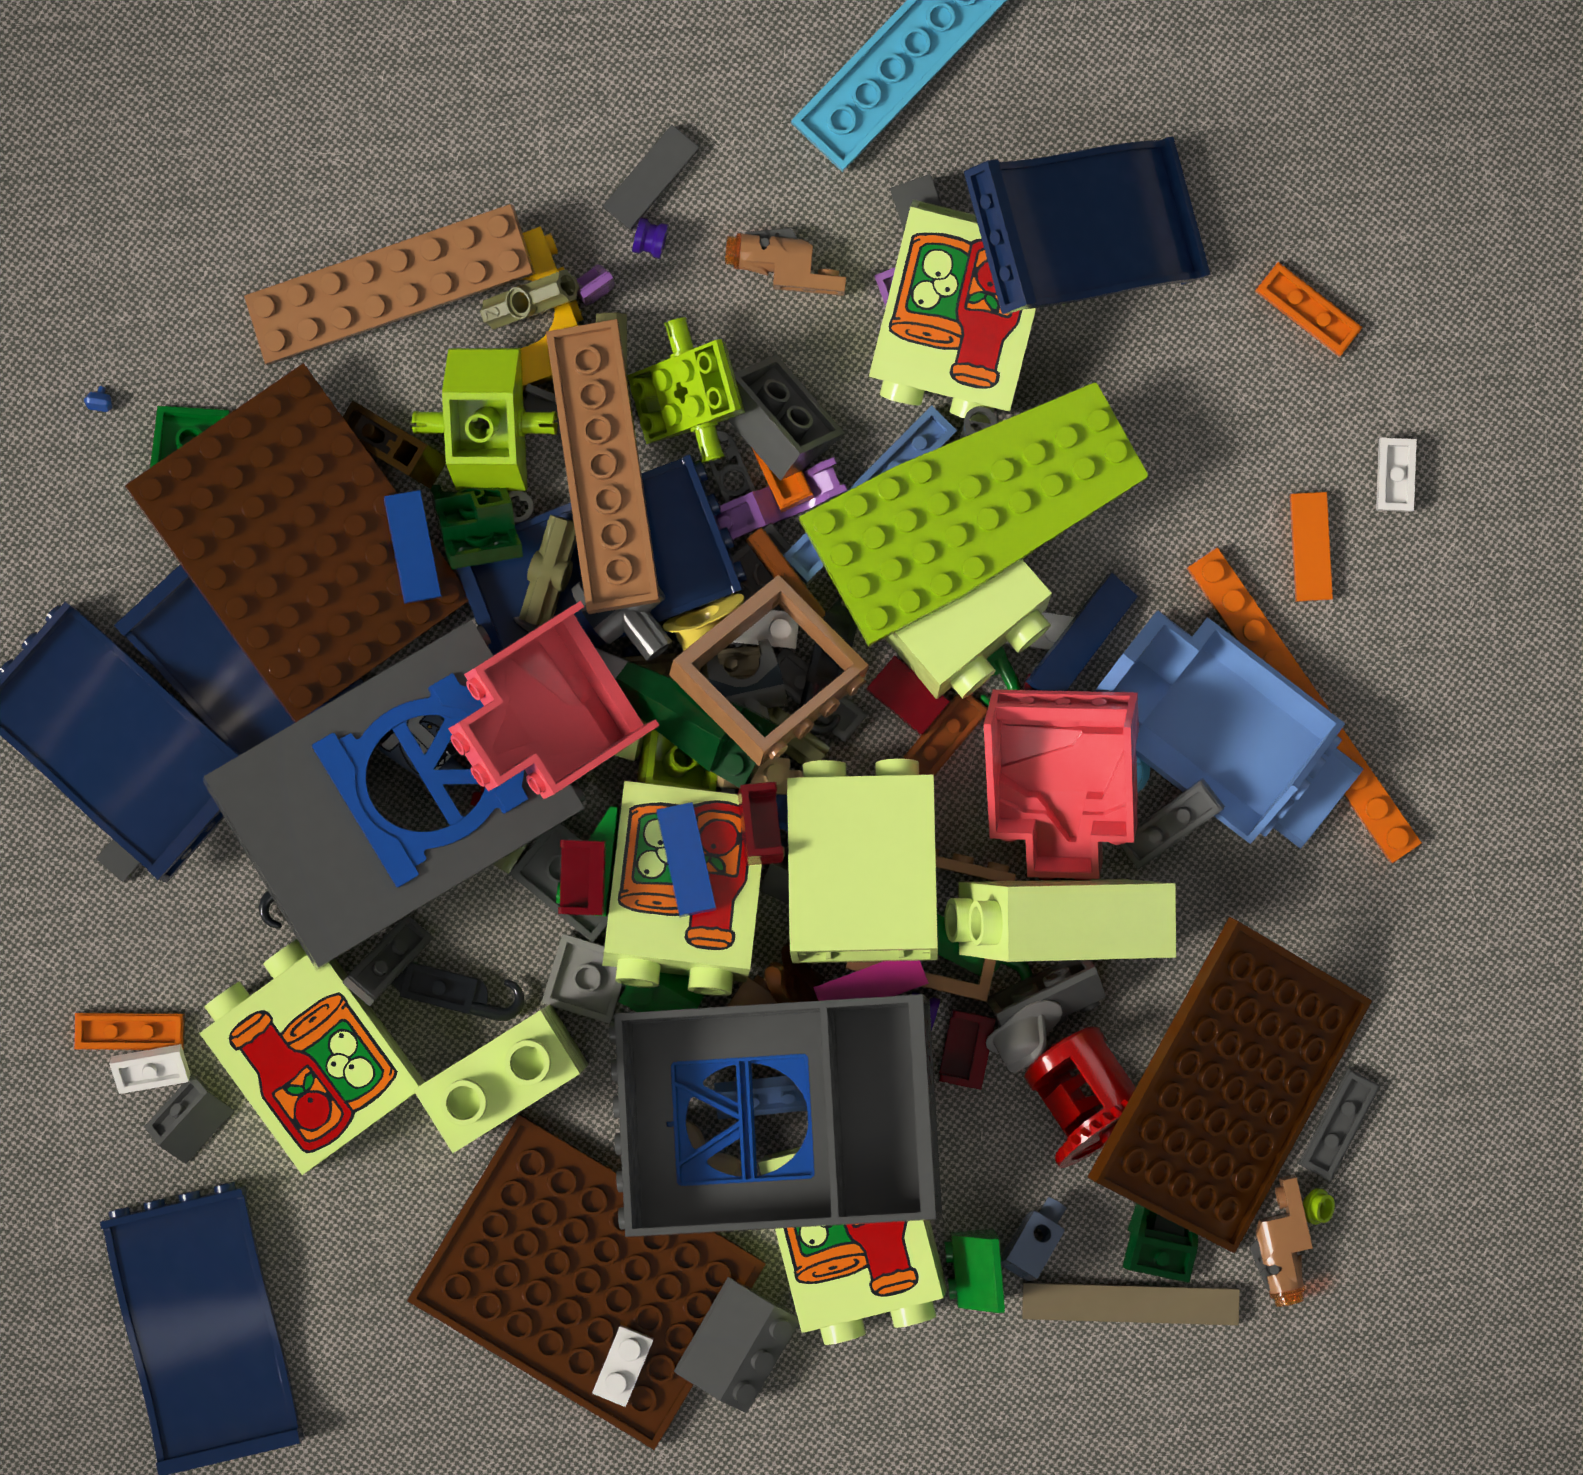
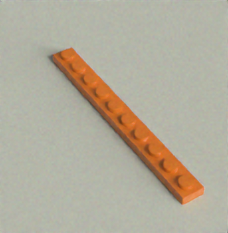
M1218 547L1190 565L1187 570L1234 638L1330 711ZM1342 728L1337 735L1342 739L1337 749L1363 768V771L1343 796L1388 861L1394 863L1422 842Z

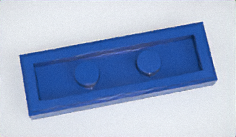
M417 490L384 496L404 604L440 598L441 593L421 491Z
M693 802L657 809L656 814L679 918L716 910Z

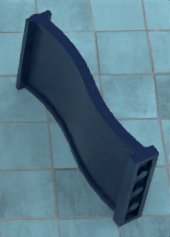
M1173 136L1162 140L1115 144L1027 160L999 162L998 159L988 160L964 171L1002 314L1024 309L1078 302L1154 286L1176 283L1185 285L1211 275Z
M689 454L679 460L641 473L658 586L666 597L665 600L650 611L658 623L719 599L745 591L742 583L748 581L741 561L734 562L729 549L735 547L728 528L721 529L716 515L721 514L722 511L715 494L708 495L704 481L709 480L702 461H695L694 456ZM571 502L515 525L522 544L523 557L456 569L478 625L481 624L490 637L492 643L489 644V649L493 655L529 633L513 619L520 616L530 583L527 580L529 565L535 552L540 550L549 516L556 515L573 520ZM577 541L571 557L573 562L571 578L566 589L560 594L554 617L577 603L572 593V588L579 582H582ZM581 609L574 613L595 648L608 644L596 633L584 617ZM624 632L616 640L626 637L627 634Z
M181 565L174 569L114 625L173 686L209 728L239 755L294 724V721ZM361 678L316 710L361 685L364 681ZM393 730L388 731L380 741L382 743L394 733Z
M64 602L62 606L57 605L48 613L45 619L47 623L38 633L34 632L25 639L22 644L23 650L14 660H8L0 668V736L42 772L104 832L146 867L147 871L157 880L167 883L224 818L203 783L204 776L238 757L239 754L190 712L122 648L81 614L76 607Z
M235 1181L214 1186L215 1193L201 1196L200 1190L178 1195L180 1201L170 1204L165 1203V1198L143 1203L145 1210L131 1213L130 1207H123L108 1211L109 1218L100 1222L101 1229L104 1231L122 1317L147 1408L157 1458L156 1467L158 1475H170L300 1444L304 1440L288 1366L257 1249L247 1202L246 1186L236 1188Z

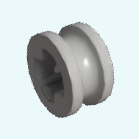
M522 491L508 493L511 500L519 497L521 502L528 503V510L523 509L526 513L525 515L517 517L516 513L513 512L514 523L519 524L529 520L535 510L532 498Z

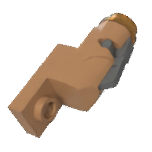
M792 229L747 231L745 234L737 233L736 236H727L725 265H734L733 269L749 270L767 276L769 272H773V289L837 296L845 295L846 277L839 276V271L818 269V274H811L813 245L805 240L797 239Z
M1294 1175L1279 1177L1280 1187L1275 1188L1279 1209L1285 1208L1286 1213L1259 1219L1256 1229L1257 1239L1249 1246L1265 1288L1269 1291L1270 1298L1275 1300L1276 1307L1289 1306L1304 1301L1303 1292L1306 1290L1302 1278V1255H1297V1252L1313 1249L1297 1177Z

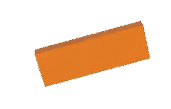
M1279 262L1276 263L1255 290L1261 297L1339 357L1363 328Z
M1327 492L1290 494L1295 602L1332 600Z
M75 1013L74 1049L150 1050L181 1044L184 1050L185 1013Z

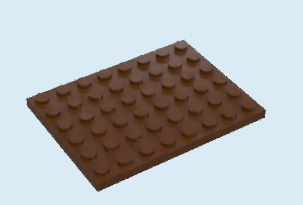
M304 363L125 485L127 492L294 723L312 713L469 602L461 581L430 539L441 597L404 604L384 503V496L398 493Z
M1229 917L1092 1167L1088 1178L1235 1254L1373 1000L1243 923Z
M519 1114L407 1301L655 1450L694 1385L677 1375L674 1370L727 1278L730 1277L752 1288L766 1262L717 1232L625 1237V1229L620 1230L618 1222L619 1207H624L623 1192H618L617 1172ZM620 1324L654 1338L626 1407L592 1393Z

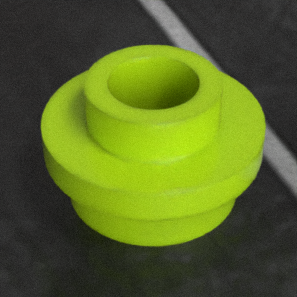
M1315 1188L1304 1198L1303 1207L1307 1222L1314 1225L1326 1223L1333 1216L1335 1201L1331 1195H1328L1327 1191Z

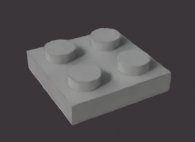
M563 933L541 1003L550 1004L560 1009L611 1023L623 984L615 981L617 967L602 966L604 946Z

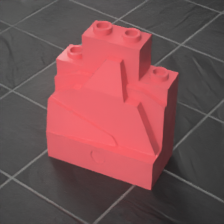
M581 601L464 674L468 680L466 685L469 692L476 700H480L484 706L448 729L452 734L451 742L461 755L465 754L472 765L471 773L479 785L485 786L488 791L500 786L525 770L528 774L526 779L530 788L536 794H540L543 799L548 798L659 726L656 719L645 725L642 723L578 622L574 613L584 608Z
M993 689L984 721L989 839H1001L1006 842H1013L1018 839L1025 840L1027 877H1038L1042 880H1052L1055 878H1074L1075 880L1099 879L1103 863L1102 842H1109L1114 845L1134 843L1138 825L1136 743L1139 733L1138 693Z

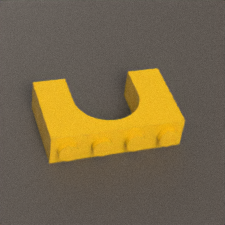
M541 226L523 232L535 274L519 280L532 282L565 270L564 266L557 269L552 255L558 254V250L551 233L544 235ZM576 300L554 307V319L549 331L578 326L577 322L582 321L583 317ZM546 335L536 343L521 348L523 391L528 383L537 386L553 380Z

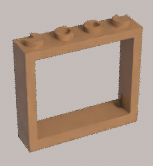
M777 575L673 659L669 675L760 767L769 758L772 760L776 756L779 758L787 750V743L793 738L797 737L800 740L806 736L814 727L813 722L821 715L824 718L830 716L839 707V700L845 695H855L858 688L866 683L864 678L869 665L780 575ZM779 605L844 672L764 737L698 670Z
M935 849L936 868L991 881H1015L1016 874L1008 873L1010 866L989 861L986 868L974 865L973 857L953 853L952 859L938 856L939 849ZM984 959L979 985L925 972L928 984L921 987L987 1002L996 960ZM880 961L846 962L845 969L859 971L880 963Z

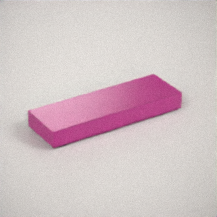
M883 961L816 986L814 990L818 1001L896 996L928 984V980L920 961Z

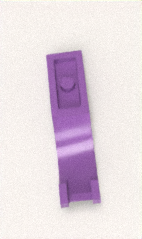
M832 457L818 463L803 472L814 495L813 499L781 513L770 487L753 491L720 505L722 513L716 516L721 529L727 527L732 539L735 540L770 523L774 524L809 510L848 491L846 484L840 485L833 466L837 464L835 458Z

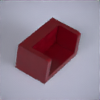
M895 655L866 688L871 695L920 736L950 702L944 696L936 699L917 675Z
M777 782L740 785L738 801L746 866L781 863L783 861L785 853L784 847L781 846L776 802Z
M560 840V847L562 849L560 906L558 907V914L604 915L606 841Z
M952 1009L938 1081L982 1090L990 1051L987 1049L986 1040L994 1031L996 1022L994 1017Z

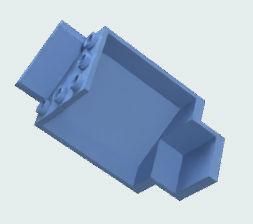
M1159 610L1156 611L1094 691L1138 693L1139 733L1136 743V756L1182 792L1203 778L1225 806L1214 817L1249 844L1259 834L1266 837L1274 828L1301 849L1363 771L1362 767L1337 749V746L1342 741L1337 735L1345 725L1342 720L1208 617L1194 635L1191 636Z

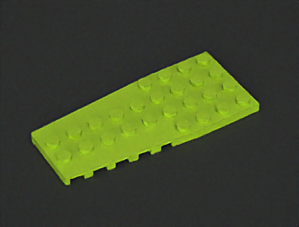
M1092 383L899 464L799 516V521L869 647L964 597L1003 572L1004 569L1033 553L1038 547L1049 540L1055 539L1063 531L1091 516L1093 512L1110 501L1113 502L1135 485L1144 482L1148 477V473L1097 383Z

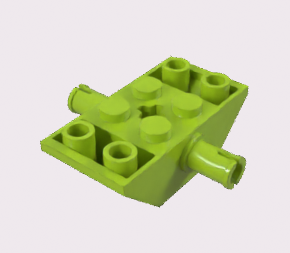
M682 317L664 323L673 352L670 358L627 375L646 444L695 432L702 463L721 459L725 456L722 452L715 426L719 425V422L745 413L726 343L722 339H717L694 348L687 325V318Z
M449 348L442 388L443 412L414 411L412 423H416V426H412L413 433H444L446 465L456 490H461L462 488H506L507 491H527L525 435H556L558 422H554V420L558 419L557 412L525 411L523 406L521 348ZM480 418L488 422L490 426L488 429H486L485 423L479 422Z

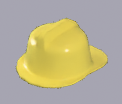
M743 594L727 596L698 609L670 618L664 622L662 627L667 632L675 633L683 651H685L727 617L729 613L738 608L743 603L745 597Z

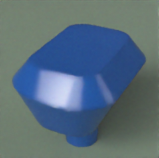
M99 386L97 392H89L84 398V403L88 409L108 412L112 409L110 395L104 394L105 387Z

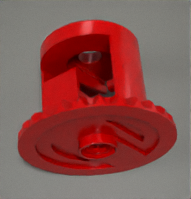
M1090 1026L1056 1042L1039 1056L1034 1063L1029 1065L1024 1073V1079L1031 1090L1038 1092L1068 1137L1055 1154V1161L1060 1168L1076 1164L1103 1149L1136 1089L1105 1043L1107 1039L1099 1027ZM1078 1068L1080 1074L1072 1077L1070 1072ZM1087 1082L1095 1095L1085 1097L1080 1087Z

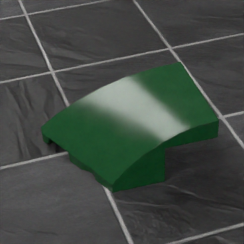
M435 484L430 489L432 502L451 569L523 557L522 544L514 524L512 501L506 488H462L458 492L442 491L440 485Z

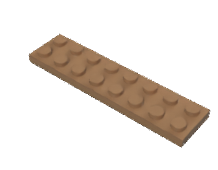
M509 204L244 295L264 362L270 365L534 275L535 271L514 205Z
M617 319L546 331L586 610L588 614L661 602L619 322Z

